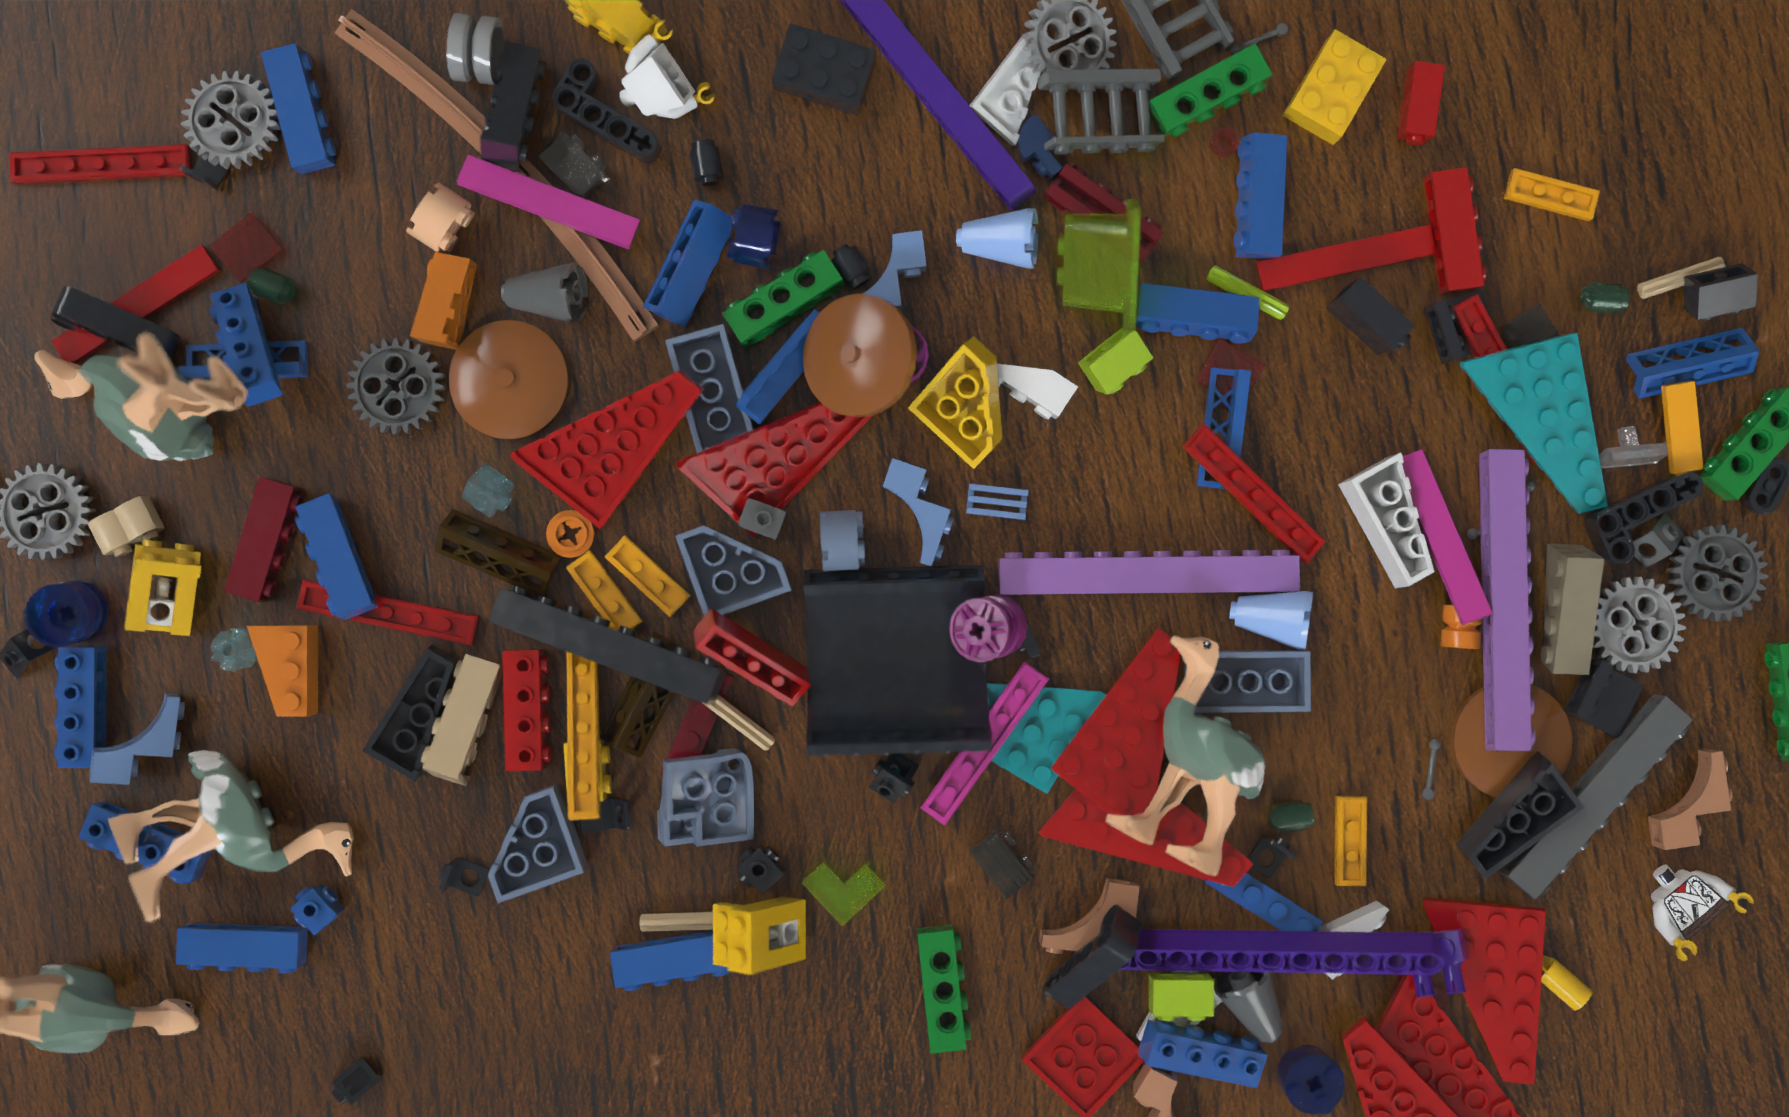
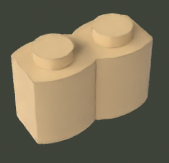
M139 496L131 499L114 510L106 512L87 523L103 555H114L115 558L132 552L131 546L138 542L143 544V539L156 540L159 538L158 533L165 529L149 496Z

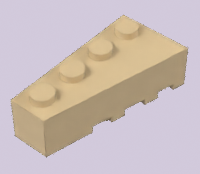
M465 654L463 661H458L453 677L456 678L454 686L446 691L443 699V706L446 707L442 718L437 717L433 725L432 734H435L431 746L427 745L421 758V762L424 763L423 769L432 776L467 786L470 776L464 773L467 765L469 766L471 762L474 763L478 752L475 739L484 733L488 717L487 714H484L485 708L491 709L503 674L501 665Z

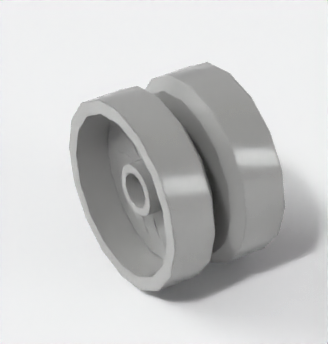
M455 13L453 15L447 38V64L453 81L470 82L475 76L480 84L494 85L499 83L497 71L505 44L504 28L499 17L482 16L477 22L472 14Z

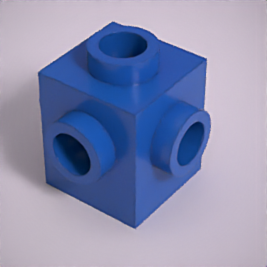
M322 883L314 888H311L310 885L305 887L295 896L298 902L290 908L294 913L297 923L304 928H308L313 935L324 930L346 910L338 902V896L335 891L329 886H324Z

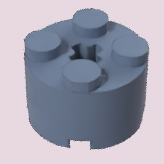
M856 510L821 511L820 531L823 571L858 570L859 567H864V540L858 541V538H863L862 512H856Z

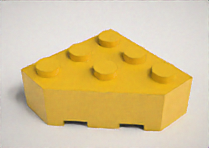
M564 0L569 4L568 9L574 13L573 18L587 28L591 24L599 29L598 34L612 44L615 40L625 46L623 50L628 54L647 34L651 36L655 32V25L660 21L653 14L649 18V12L642 7L643 4L639 0ZM664 23L658 27V31L662 35L667 33Z
M974 336L961 346L908 407L910 411L973 469L1002 440L996 356Z

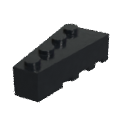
M505 41L497 71L499 84H494L492 90L491 108L493 109L488 108L485 130H482L480 137L482 160L518 171L520 161L526 162L529 144L524 143L526 133L532 134L535 118L530 113L532 106H538L540 89L536 88L538 79H544L546 62L541 61V49Z
M431 644L422 655L362 751L411 780L416 781L421 775L424 765L421 762L422 754L425 747L431 744L434 735L432 734L433 725L437 717L440 716L446 691L449 689L458 659Z
M1537 751L1456 844L1475 869L1486 879L1585 807L1555 766Z

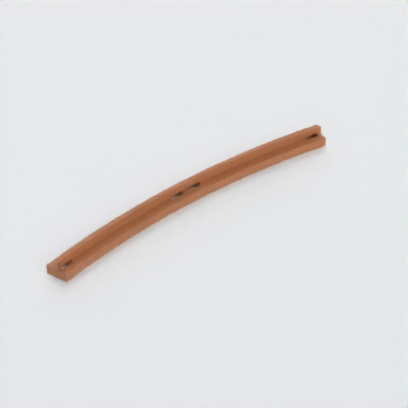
M353 9L349 11L346 17L340 16L338 21L341 24L335 31L339 38L365 55L405 86L481 154L480 137L482 130H485V116L416 56ZM356 22L357 24H359L360 26H362V27H363L364 29H366V30L363 31V30L360 29L358 26H356L354 23ZM349 30L355 32L357 35L360 36V38L358 39L357 37L349 33ZM527 158L526 162L520 161V165L530 174L529 178L552 186ZM520 168L518 169V171H515L518 174L528 177ZM539 216L570 252L580 267L584 269L634 342L659 327L650 311L643 308L644 302L596 237ZM637 312H640V314L642 315L643 319L647 323L646 326H644L642 321L637 316ZM630 317L633 319V321L635 322V324H636L637 327L639 328L638 331L636 330V328L634 327L633 323H632L631 320L629 319Z

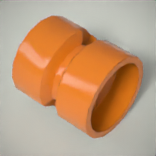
M1443 605L1442 618L1447 627L1441 630L1440 646L1481 649L1482 633L1476 629V626L1482 624V619L1461 625L1454 606Z

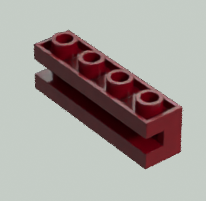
M1066 163L1054 183L1046 191L1043 199L1130 261L1140 266L1164 233L1159 229L1161 227L1159 223L1148 216L1144 219L1135 212L1136 208L1130 202L1124 199L1119 201L1111 195L1112 191L1106 185L1100 182L1095 184L1087 178L1088 174L1077 165L1071 167Z
M258 478L224 592L256 602H268L269 598L274 596L277 589L275 578L278 569L283 567L286 560L284 549L295 530V524H293L295 513L297 512L295 506L303 504L304 497L301 495L303 488L281 483V481L271 478Z

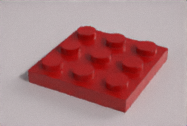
M1086 996L1070 1009H1066L1021 1056L1022 1061L1081 1117H1092L1144 1062L1138 1054L1139 1046Z

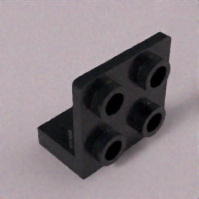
M1481 290L1447 301L1445 299L1435 302L1424 308L1441 364L1473 355L1455 323V313L1452 306L1478 293L1489 314Z
M1591 659L1589 675L1580 676L1564 711L1613 737H1619L1643 689V685L1613 670L1614 665L1604 660Z

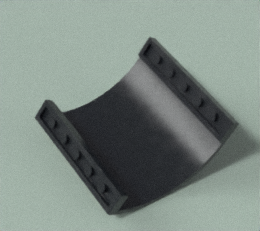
M983 565L859 568L858 570L823 571V569L804 570L807 671L811 686L807 689L806 756L992 751L986 661L976 662L968 660L958 653L952 643L949 631L951 617L957 607L968 600L984 597L985 576Z

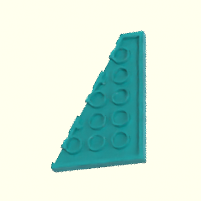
M1572 332L1459 362L1460 368L1476 384L1475 387L1487 398L1493 410L1513 431L1516 439L1524 445L1527 453L1538 467L1547 474L1554 483V487L1565 497L1566 502L1574 512L1580 514L1608 506L1577 333Z
M987 683L988 710H990L1007 684ZM1043 687L991 761L1048 794L1058 777L1050 768L1102 702L1106 694L1101 691Z

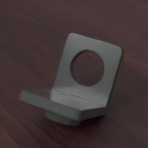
M749 498L740 518L739 526L776 540L786 511Z
M1663 513L1651 531L1633 540L1635 546L1634 556L1644 567H1649L1673 554L1684 533L1666 513ZM1643 543L1653 545L1656 549V555L1646 556L1642 554L1639 546Z

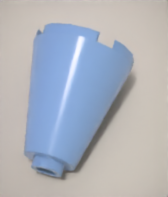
M1026 208L964 222L962 229H957V247H962L963 253L1027 269H1034L1038 254V233H1036V227L1032 224H1038L1036 208Z
M1299 591L1239 596L1238 602L1232 601L1229 619L1235 620L1234 626L1297 650H1305L1313 592Z

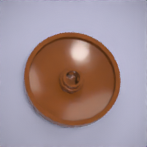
M867 294L848 295L837 299L824 308L812 323L803 348V368L812 393L830 410L853 417H866L878 414L899 400L912 380L917 360L916 339L906 316L887 300Z
M495 321L476 329L460 344L450 365L449 389L459 414L476 430L499 439H523L541 432L558 417L569 393V368L560 347L545 332L521 321Z
M1530 684V696L1534 699L1531 727L1535 731V742L1532 745V751L1485 750L1484 687L1473 693L1462 704L1452 725L1451 750L1458 770L1473 787L1496 798L1537 751L1547 758L1562 776L1571 757L1572 730L1568 717L1561 705L1543 689Z

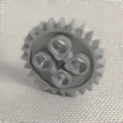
M1041 0L1037 2L1038 9H1033L1029 12L1034 20L1024 22V25L1030 29V32L1022 35V38L1029 40V45L1022 48L1023 51H1031L1032 54L1027 58L1026 62L1035 61L1036 63L1032 72L1042 71L1044 74L1048 70L1109 69L1110 66L1105 60L1112 59L1115 55L1108 51V49L1116 46L1117 43L1109 40V36L1116 33V30L1108 29L1107 27L1113 19H1104L1102 16L1107 8L1097 9L1098 0H1091L1089 2L1087 0ZM1073 13L1079 17L1080 23L1078 27L1072 21ZM1048 25L1055 32L1054 39H1051L1047 34ZM1086 28L1091 29L1089 34L1051 53L1048 52V47ZM1085 41L1091 45L1092 51L1090 55L1085 51ZM1060 53L1066 57V67L1060 64Z
M223 71L221 80L214 74H211L212 83L208 85L205 81L201 80L200 83L203 88L201 91L194 88L191 89L196 96L195 99H185V102L191 108L181 111L183 115L189 118V120L181 122V125L189 130L184 134V137L192 141L189 146L194 151H198L197 155L204 160L208 159L214 166L220 162L222 167L228 169L230 163H232L233 166L240 169L242 160L249 166H252V157L254 155L262 160L263 156L260 152L262 149L272 151L271 147L267 144L269 140L278 141V138L272 134L274 130H281L280 125L274 121L278 119L276 110H274L276 108L272 93L268 88L265 89V85L260 80L255 81L250 74L243 77L240 72L235 71L232 78L226 71ZM234 95L232 102L225 104L226 99ZM213 104L218 105L227 114L250 130L252 135L247 136L212 109L211 106ZM253 113H257L256 118L253 121L248 122V118L250 117V115ZM215 118L214 124L206 128L208 121ZM238 135L237 142L229 145L231 138Z
M38 463L37 468L33 465H26V473L22 470H15L16 479H5L9 486L8 489L0 488V493L3 495V499H0V527H4L0 538H11L7 547H18L17 554H28L29 559H38L40 557L41 560H50L51 556L53 558H63V552L68 554L74 553L72 544L75 546L83 545L79 536H90V532L85 529V525L91 521V519L87 518L88 514L96 512V509L87 507V503L94 500V497L84 496L89 487L87 485L78 486L81 477L74 475L70 477L71 470L65 468L60 470V465L51 464L48 467L47 464ZM53 487H56L58 490L55 500L51 497ZM25 495H27L29 499V504L26 509L22 505V500L25 497ZM67 502L69 503L67 508L44 512L42 517L31 516L20 521L21 516L43 512L46 510V507L57 508ZM62 515L66 517L67 521L63 529L59 524ZM33 524H36L38 528V532L35 537H33L31 534V527L33 526Z
M1629 577L1621 578V584L1618 581L1610 582L1611 590L1601 588L1600 592L1603 598H1599L1594 633L1595 640L1593 641L1594 648L1600 647L1596 656L1599 658L1607 657L1606 662L1612 665L1616 664V670L1625 671L1627 668L1630 673H1637L1638 668L1641 672L1647 673L1650 666L1659 669L1661 668L1659 659L1670 662L1671 659L1667 652L1678 653L1679 650L1674 645V642L1684 641L1677 633L1680 630L1686 629V626L1678 624V620L1684 618L1685 614L1676 613L1675 611L1682 605L1681 602L1670 601L1674 596V592L1663 593L1665 589L1664 584L1654 586V579H1645L1643 582L1642 577H1633L1632 581ZM1641 598L1646 603L1645 609L1642 612L1638 609V601ZM1615 611L1619 614V621L1616 625L1611 621V615ZM1656 624L1659 629V634L1654 639L1651 634V629ZM1630 637L1633 645L1631 650L1627 652L1624 645L1626 639Z

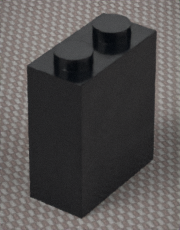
M1362 277L1346 285L1326 307L1377 355L1387 351L1391 353L1396 348L1399 350L1411 338L1408 333L1414 325Z

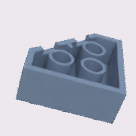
M703 525L675 536L704 616L711 608L725 615L793 590L782 561Z
M560 783L524 797L519 812L488 873L497 903L579 875L589 868L574 822L568 819V806Z

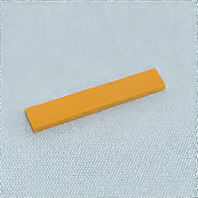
M567 651L568 819H600L598 663Z

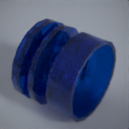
M69 580L49 584L36 590L27 601L24 617L30 634L37 641L50 647H66L97 636L106 626L109 609L103 592L94 584L83 580Z

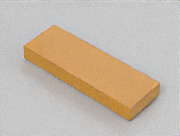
M1514 168L1510 172L1504 199L1590 221L1593 219L1600 191Z
M1695 381L1661 386L1670 473L1678 474L1703 469Z
M626 535L605 556L609 562L669 617H672L691 596Z
M589 550L566 567L601 617L611 621L610 627L619 630L622 625L634 629L644 622L592 550Z
M1335 796L1334 884L1336 886H1367L1366 796Z

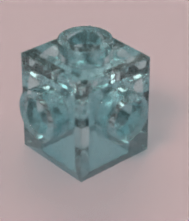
M485 463L468 479L461 497L473 505L475 509L491 518L498 510L503 512L509 506L513 499L510 494L515 484L505 475Z
M232 627V630L220 631L212 641L211 651L213 654L211 660L220 662V668L238 672L239 669L252 667L257 659L249 632L246 629Z

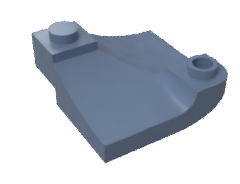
M735 748L722 749L710 755L663 760L662 796L660 809L657 810L658 840L663 846L694 843L698 847L754 839L752 766L748 757L741 750ZM736 759L735 764L732 767H728L729 761Z

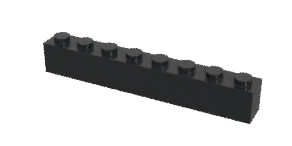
M513 585L512 589L500 588L489 622L704 704L715 705L727 670L719 668V661L705 656L700 661L691 657L692 651L679 646H675L674 650L663 647L665 641L649 635L647 640L636 636L638 631L622 625L619 630L609 626L610 620L593 615L591 620L582 616L583 610L566 605L565 609L555 606L557 601L549 597L539 595V598L535 599L528 596L530 590L516 585Z

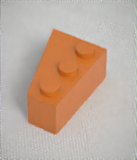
M438 252L434 253L433 259H430L428 263V277L410 337L424 344L454 350L458 349L462 343L477 263L469 258Z
M318 625L247 626L276 716H311L318 714Z

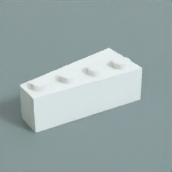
M1401 452L1386 457L1338 484L1395 588L1410 586L1434 572L1424 534H1421L1419 528L1417 507L1413 506L1409 478L1405 477L1402 463H1404Z

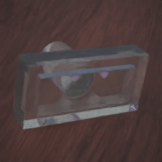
M1627 426L1617 430L1620 447L1606 448L1599 454L1601 468L1655 464L1668 455L1666 443L1639 445L1636 427Z

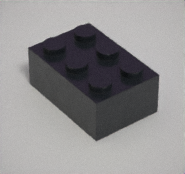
M789 23L772 77L773 88L786 94L858 116L876 61V50Z

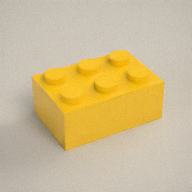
M1335 29L1326 39L1282 116L1334 145L1343 136L1387 59Z

